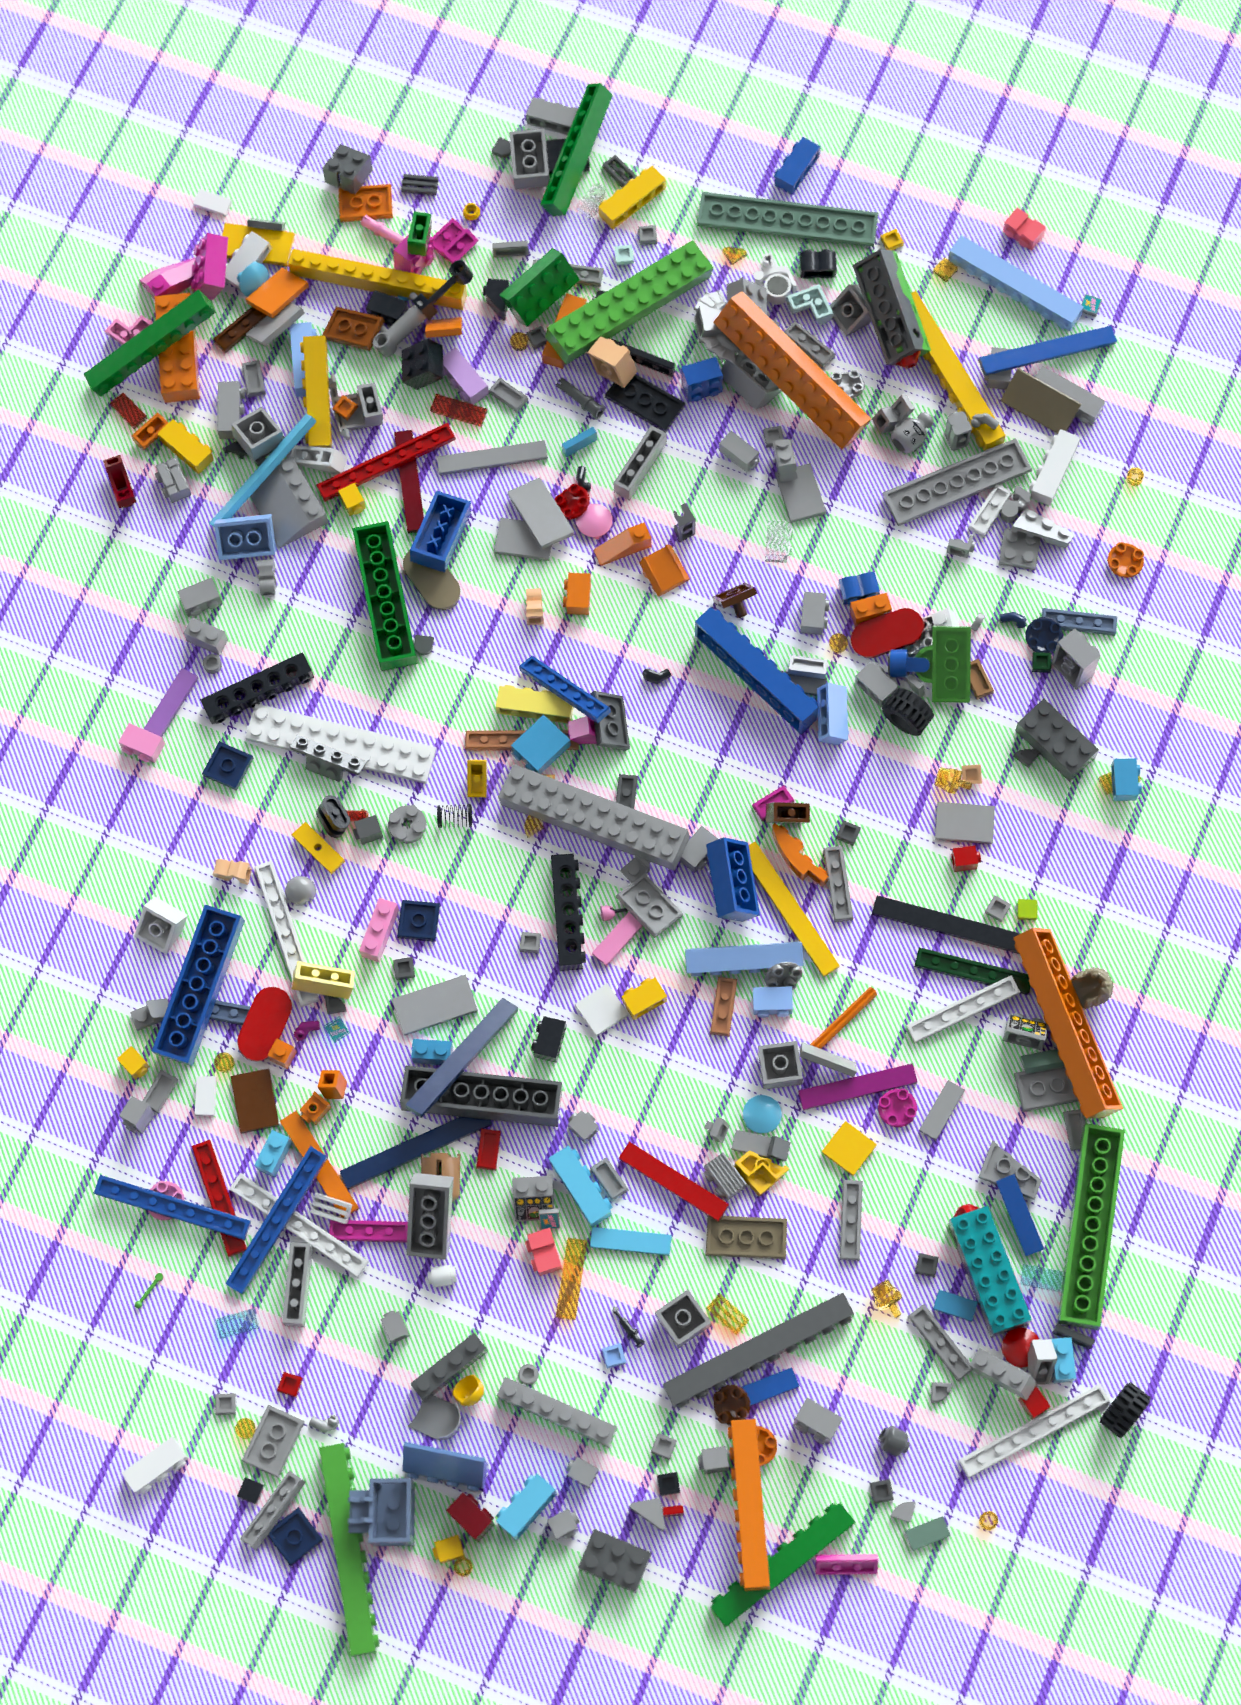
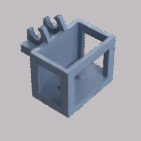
M411 1478L369 1479V1490H349V1533H368V1543L373 1547L414 1546L415 1482Z

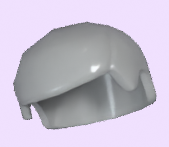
M296 876L288 881L285 894L287 899L293 904L305 905L308 901L315 898L317 889L314 882L309 878Z

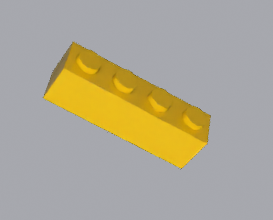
M653 165L648 169L642 170L639 176L629 180L621 190H616L613 196L600 203L598 206L599 217L612 230L664 191L666 189V178Z

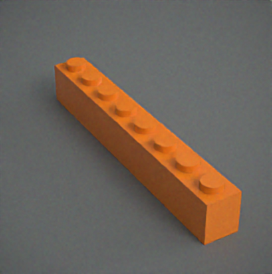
M756 1419L732 1420V1427H728V1438L733 1439V1447H729L730 1460H734L735 1468H731L732 1481L736 1480V1489H733V1501H738V1509L734 1510L735 1522H739L740 1530L736 1531L737 1543H741V1551L738 1552V1564H743V1573H739L740 1586L744 1585L745 1591L770 1589L757 1424Z

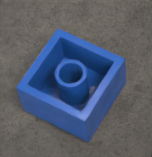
M716 357L681 367V384L688 402H697L702 398L714 397L723 392V374Z

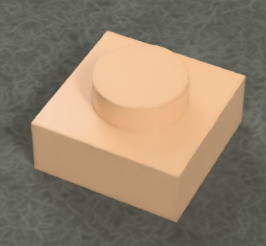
M981 764L962 765L963 785L982 784Z

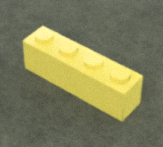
M512 685L499 686L496 701L497 714L539 719L542 715H545L550 721L567 724L572 720L574 707L548 690L540 692L534 691L531 688L518 689Z

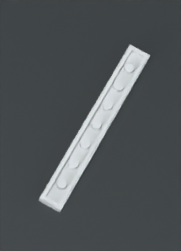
M269 861L254 866L292 980L297 961L307 962L274 863ZM295 990L301 1007L319 1002L317 994Z
M242 1173L238 1175L229 1190L266 1215L269 1214L278 1199ZM296 1210L285 1227L357 1278H359L370 1262Z
M1100 1383L962 1457L958 1462L969 1479L1106 1405L1111 1400Z

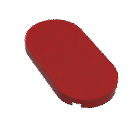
M901 608L857 625L851 634V645L858 655L868 659L876 658L889 653L891 649H901L916 643L924 632V621L917 611L910 608Z
M267 987L259 991L255 996L237 1038L238 1048L244 1058L254 1062L267 1059V1055L275 1040L280 1039L292 1010L291 999L284 990L278 987Z

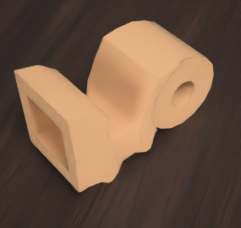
M541 588L526 589L527 625L544 624Z
M224 859L216 860L212 874L214 877L224 879L225 881L236 878L240 883L249 884L252 867L249 863Z

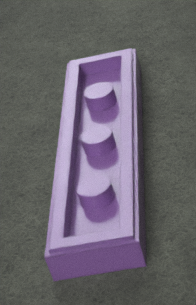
M181 668L145 725L144 730L160 737L164 735L199 679L197 675Z

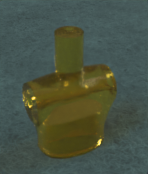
M944 767L939 768L935 780V786L952 794H956L958 787L970 790L972 783L961 780L962 771Z
M889 1279L871 1289L875 1304L880 1311L889 1308L894 1318L902 1315L896 1305L902 1298V1295L890 1283Z

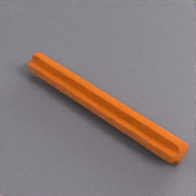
M869 987L810 1045L822 1049L877 996L876 990Z

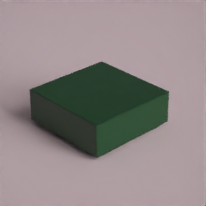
M1033 652L1032 672L1051 673L1052 653Z

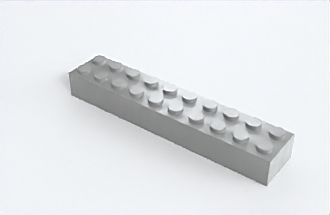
M513 764L498 795L500 804L504 807L628 854L641 857L675 871L690 838L686 828Z

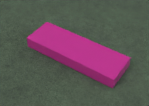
M878 1554L816 1555L815 1572L816 1575L878 1574Z

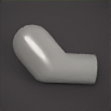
M987 413L976 414L971 420V425L975 428H978L980 424H987L994 430L1000 423Z
M330 1415L329 1418L322 1421L312 1416L308 1425L327 1433L338 1427L339 1418L337 1415Z

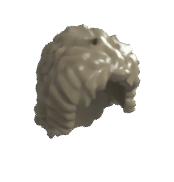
M1092 967L1078 972L1071 978L1084 1009L1099 1006L1108 1001L1112 996L1114 984L1109 973L1104 969Z

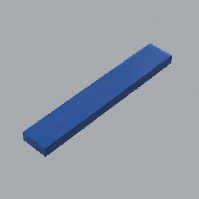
M534 656L529 657L519 666V670L596 723H599L611 713L610 707Z

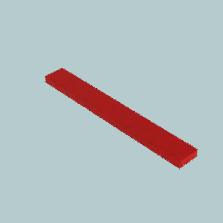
M447 422L318 483L316 487L324 502L339 496L338 490L353 483L358 487L455 441L456 437Z

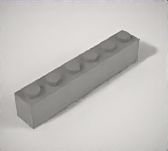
M507 1377L504 1378L497 1393L498 1399L607 1448L610 1447L617 1431V1426Z

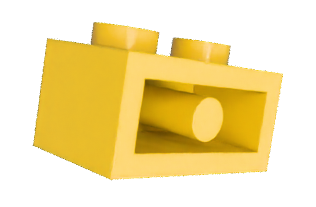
M656 977L643 980L640 986L635 989L631 987L622 995V1002L633 1020L667 1002V995Z

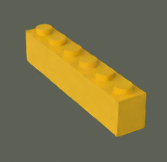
M325 335L303 336V342H300L301 353H304V360H301V369L305 371V378H302V388L306 389V396L303 397L304 408L307 407V414L316 420V423L305 434V443L309 444L310 447L332 448L327 339Z

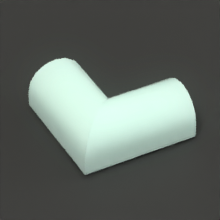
M820 284L786 296L791 314H796L810 308L817 324H825L834 316Z

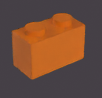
M568 572V579H564V590H567V596H563V607H566L567 614L589 615L591 573Z
M887 593L851 602L849 611L856 627L864 621L892 612V607Z

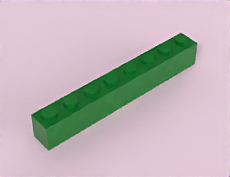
M602 83L587 85L540 205L552 217L566 216L613 97Z
M198 289L86 371L83 375L91 390L100 397L107 394L112 388L122 383L131 374L137 372L146 363L152 361L153 358L194 330L202 322L208 320L216 312L207 296Z
M833 1502L824 1510L826 1512L825 1515L821 1518L817 1515L808 1522L810 1527L805 1531L801 1528L792 1535L794 1539L787 1544L785 1541L776 1548L778 1552L774 1556L767 1555L770 1589L745 1591L744 1585L740 1586V1583L736 1580L727 1587L729 1592L724 1596L720 1593L711 1600L712 1605L710 1609L725 1628L856 1523L841 1503L835 1505Z

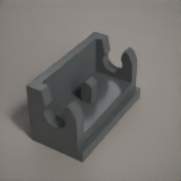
M686 503L681 505L683 516H679L674 511V518L677 521V526L674 525V532L678 536L679 543L696 534V519Z

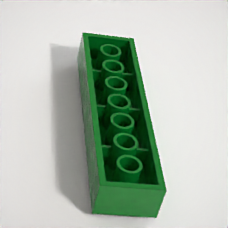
M389 521L352 528L381 671L418 664Z

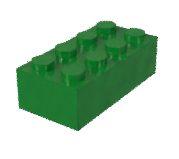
M552 248L499 296L516 320L528 327L580 281V278L563 253Z

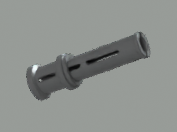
M563 377L558 380L561 384L557 383L556 387L578 402L582 410L591 413L594 419L597 420L604 414L606 407L594 401V397L586 396Z

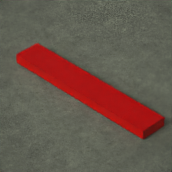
M209 1139L191 1146L212 1209L236 1216L211 1140ZM220 1233L228 1257L246 1251L247 1247L244 1240Z
M631 1142L627 1144L619 1156V1160L717 1222L720 1221L729 1207L727 1202Z

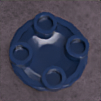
M1039 617L1033 620L1025 632L1027 645L1034 652L1051 653L1056 650L1057 643L1062 639L1060 624L1048 617Z

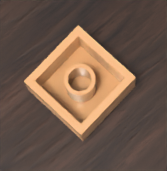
M600 336L587 352L596 373L622 387H625L637 373L634 365L635 362L631 358L629 349L625 346L617 345L611 339H605Z

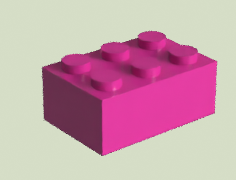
M207 233L200 239L198 245H195L193 254L196 256L192 267L194 278L191 282L193 293L199 289L209 300H214L224 289L228 237Z

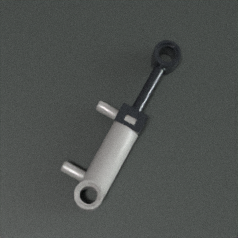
M457 260L451 264L449 272L452 277L430 298L427 299L422 293L419 295L414 292L411 293L409 297L414 305L389 329L384 325L382 326L381 333L377 334L373 339L374 347L382 356H392L397 350V345L426 318L431 320L438 313L433 304L456 282L460 285H466L471 282L473 272L464 261Z

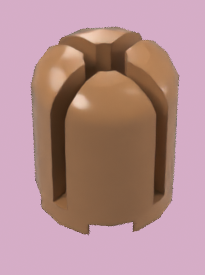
M430 1153V1157H424V1154H421V1174L439 1175L440 1162H442L441 1176L454 1177L452 1202L458 1199L460 1196L461 1154L457 1153V1157H451L448 1153Z

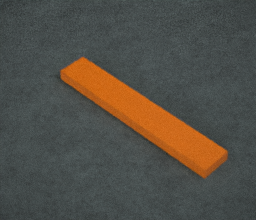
M297 1111L280 1120V1123L302 1157L305 1156L310 1146L324 1154ZM327 1159L316 1179L327 1196L353 1204L350 1212L352 1214L359 1207ZM332 1203L335 1208L346 1211V1207Z

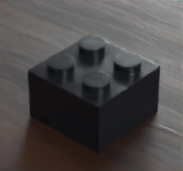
M427 338L401 350L402 383L418 390L444 378L443 345Z

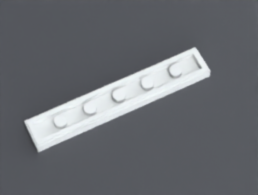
M1011 975L906 1025V1028L915 1044L1020 994V991Z

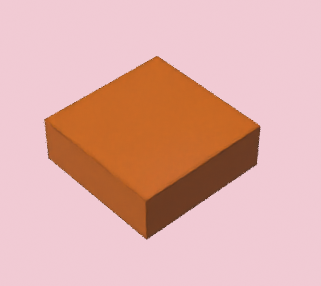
M343 395L332 409L348 421L358 408V405Z

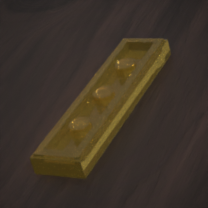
M567 1238L556 1318L576 1321L587 1240Z

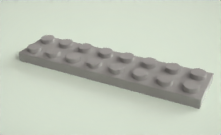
M1015 438L882 493V496L897 526H900L993 488L995 485H1000L1031 472L1032 468Z

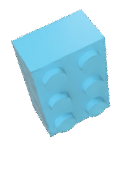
M538 1473L535 1476L531 1474L524 1482V1489L521 1492L516 1491L510 1498L511 1504L507 1508L503 1507L496 1515L498 1518L496 1520L497 1524L516 1541L557 1495L556 1489Z

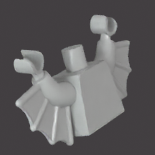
M719 290L714 293L705 292L704 297L697 298V305L693 308V310L697 311L694 321L699 343H704L707 351L714 353L719 360H726L734 365L736 352L741 359H746L747 356L713 323L727 302H724Z

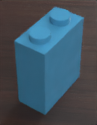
M542 715L511 745V754L517 761L522 760L526 764V769L542 774L571 746V742L545 715Z

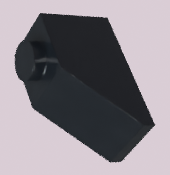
M488 278L487 285L483 286V296H486L487 304L500 319L506 321L508 307L499 295L510 286L509 280Z

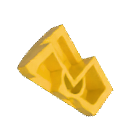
M748 1151L734 1163L735 1169L759 1197L789 1171L787 1166L777 1165L771 1159L762 1158L752 1151Z

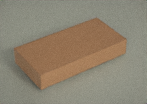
M979 659L971 661L970 688L976 700L994 693V689Z

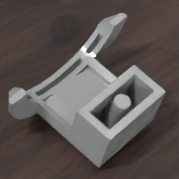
M332 374L328 383L332 406L334 407L342 396H338L336 378ZM375 382L358 385L357 393L345 395L358 405V408L348 421L334 412L339 432L347 440H350L349 431L383 425V412Z

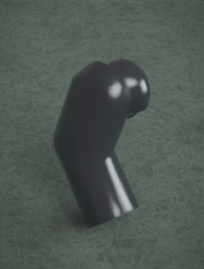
M579 466L576 475L577 484L590 492L591 483L585 482L587 469L584 466Z
M649 668L644 669L642 672L644 679L654 684H659L671 677V673L667 668L659 673Z

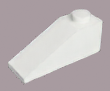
M296 445L290 453V456L293 457L299 466L334 474L344 472L348 459L343 453L333 448Z

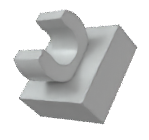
M717 1117L715 1123L707 1121L704 1129L708 1130L707 1132L710 1133V1136L716 1142L723 1144L730 1125L724 1119Z

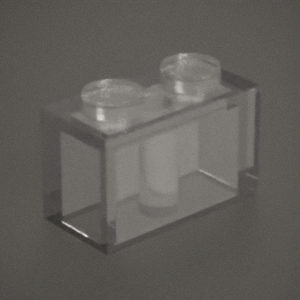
M768 520L765 562L787 563V558L791 557L792 546L788 545L789 540H792L793 529L789 528L790 522Z

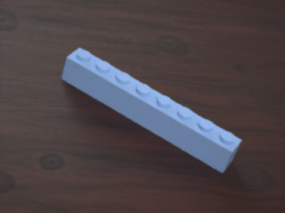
M962 235L949 251L948 260L953 265L965 269L968 274L975 275L985 284L992 285L999 292L1009 295L1016 302H1021L1029 310L1038 312L1043 318L1055 322L1062 329L1071 331L1082 315V305Z

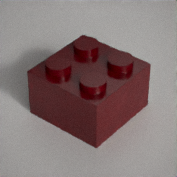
M462 1492L446 1509V1512L479 1543L495 1526L492 1521L494 1517L485 1507L482 1510L478 1507L480 1503L472 1494L466 1495Z

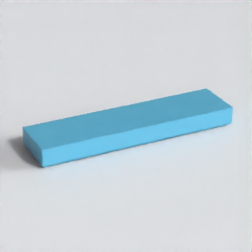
M592 1227L590 1248L670 1256L672 1235Z

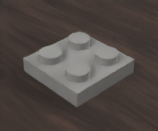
M1004 528L998 565L1036 570L1041 538L1037 536L1030 538L1026 536L1027 533L1021 531L1014 533L1010 532L1011 529Z

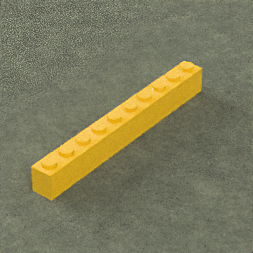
M294 248L288 262L290 272L298 277L371 292L376 290L390 296H402L409 299L410 294L413 292L417 295L422 293L428 299L448 281ZM456 282L434 305L463 310L467 299L466 285H460Z
M917 291L912 292L916 309L931 351L924 354L923 358L928 360L932 373L938 376L941 387L948 392L950 402L956 405L957 412H965L970 425L972 417L976 414L987 413L995 419ZM980 424L978 428L971 425V433L975 436L976 444L979 448L982 447L983 451L1004 443L1006 435L1000 425L995 430L987 424Z

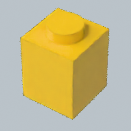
M355 483L338 490L340 499L349 516L360 514L366 509L364 499Z
M132 1046L117 1058L119 1063L135 1080L138 1077H143L150 1067Z
M459 1535L434 1542L436 1547L432 1548L435 1560L439 1559L441 1564L465 1557Z

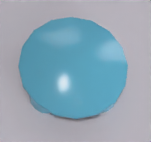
M252 262L237 275L240 290L247 297L269 279L268 270L258 262Z
M757 1095L749 1099L744 1105L742 1112L746 1127L757 1133L774 1131L780 1124L782 1117L781 1107L778 1102L766 1095Z

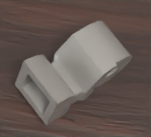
M1016 484L1013 500L1005 501L1002 506L1001 519L1006 523L1014 522L1017 513L1021 514L1022 511L1028 508L1032 494Z
M274 560L256 561L259 571L258 579L261 596L275 595L277 583L273 573L276 571Z

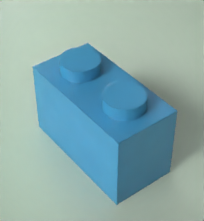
M1137 758L1113 759L1111 763L1113 801H1136L1139 794L1142 793V785L1138 783L1141 769L1140 765H1137Z
M413 1039L412 1062L413 1064L442 1065L453 1053L452 1041Z

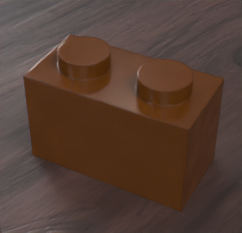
M810 803L766 804V823H810Z

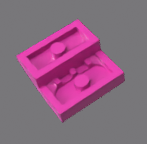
M454 218L450 219L432 236L434 250L450 263L460 260L479 242L467 228L464 229Z

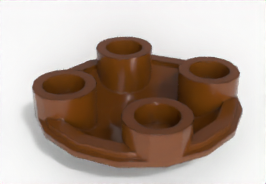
M726 1385L713 1395L714 1411L720 1423L731 1425L732 1420H745L748 1417L751 1409L750 1399L743 1388L737 1385Z

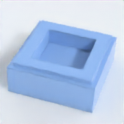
M621 1343L601 1348L607 1369L626 1364Z

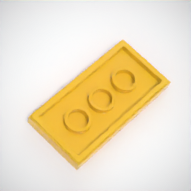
M230 223L224 224L222 236L228 237L227 258L232 259V254L241 247L244 237L253 231L268 241L272 247L262 263L288 267L295 238L294 232L253 228Z

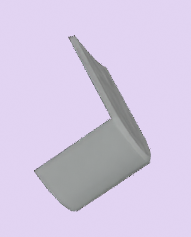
M433 1395L426 1402L422 1400L417 1415L408 1427L439 1441L448 1440L456 1435L460 1429L462 1421L460 1408L456 1402L452 1404Z

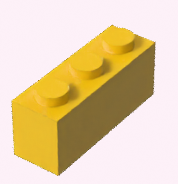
M172 419L157 433L160 442L198 475L214 461L212 449L207 444L203 445L200 443V439L194 433L190 434L181 422L177 423Z

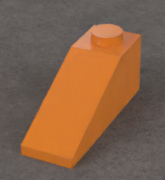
M645 522L627 528L593 549L600 566L652 547V538Z

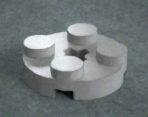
M415 805L398 807L389 815L388 828L395 840L410 844L422 838L427 827L426 818L423 812ZM406 820L412 822L408 829L406 826H402Z

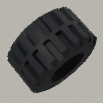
M904 688L895 689L882 706L884 715L895 727L913 736H920L934 717L932 709L920 696Z
M1132 1382L1127 1383L1101 1416L1100 1423L1117 1437L1125 1436L1149 1405L1151 1397Z

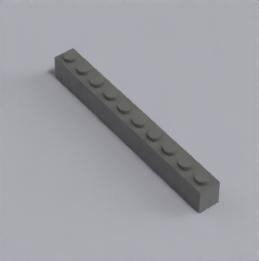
M842 1292L663 1383V1388L673 1408H684L690 1404L689 1400L695 1397L699 1400L708 1395L707 1391L713 1388L719 1390L726 1386L725 1382L731 1379L733 1381L744 1377V1372L748 1370L754 1372L763 1367L762 1363L768 1360L772 1363L778 1360L780 1354L786 1351L788 1354L798 1349L797 1345L803 1342L807 1345L816 1340L815 1336L821 1333L827 1335L834 1331L833 1327L839 1324L841 1326L847 1325L852 1322L851 1318L854 1317V1312Z

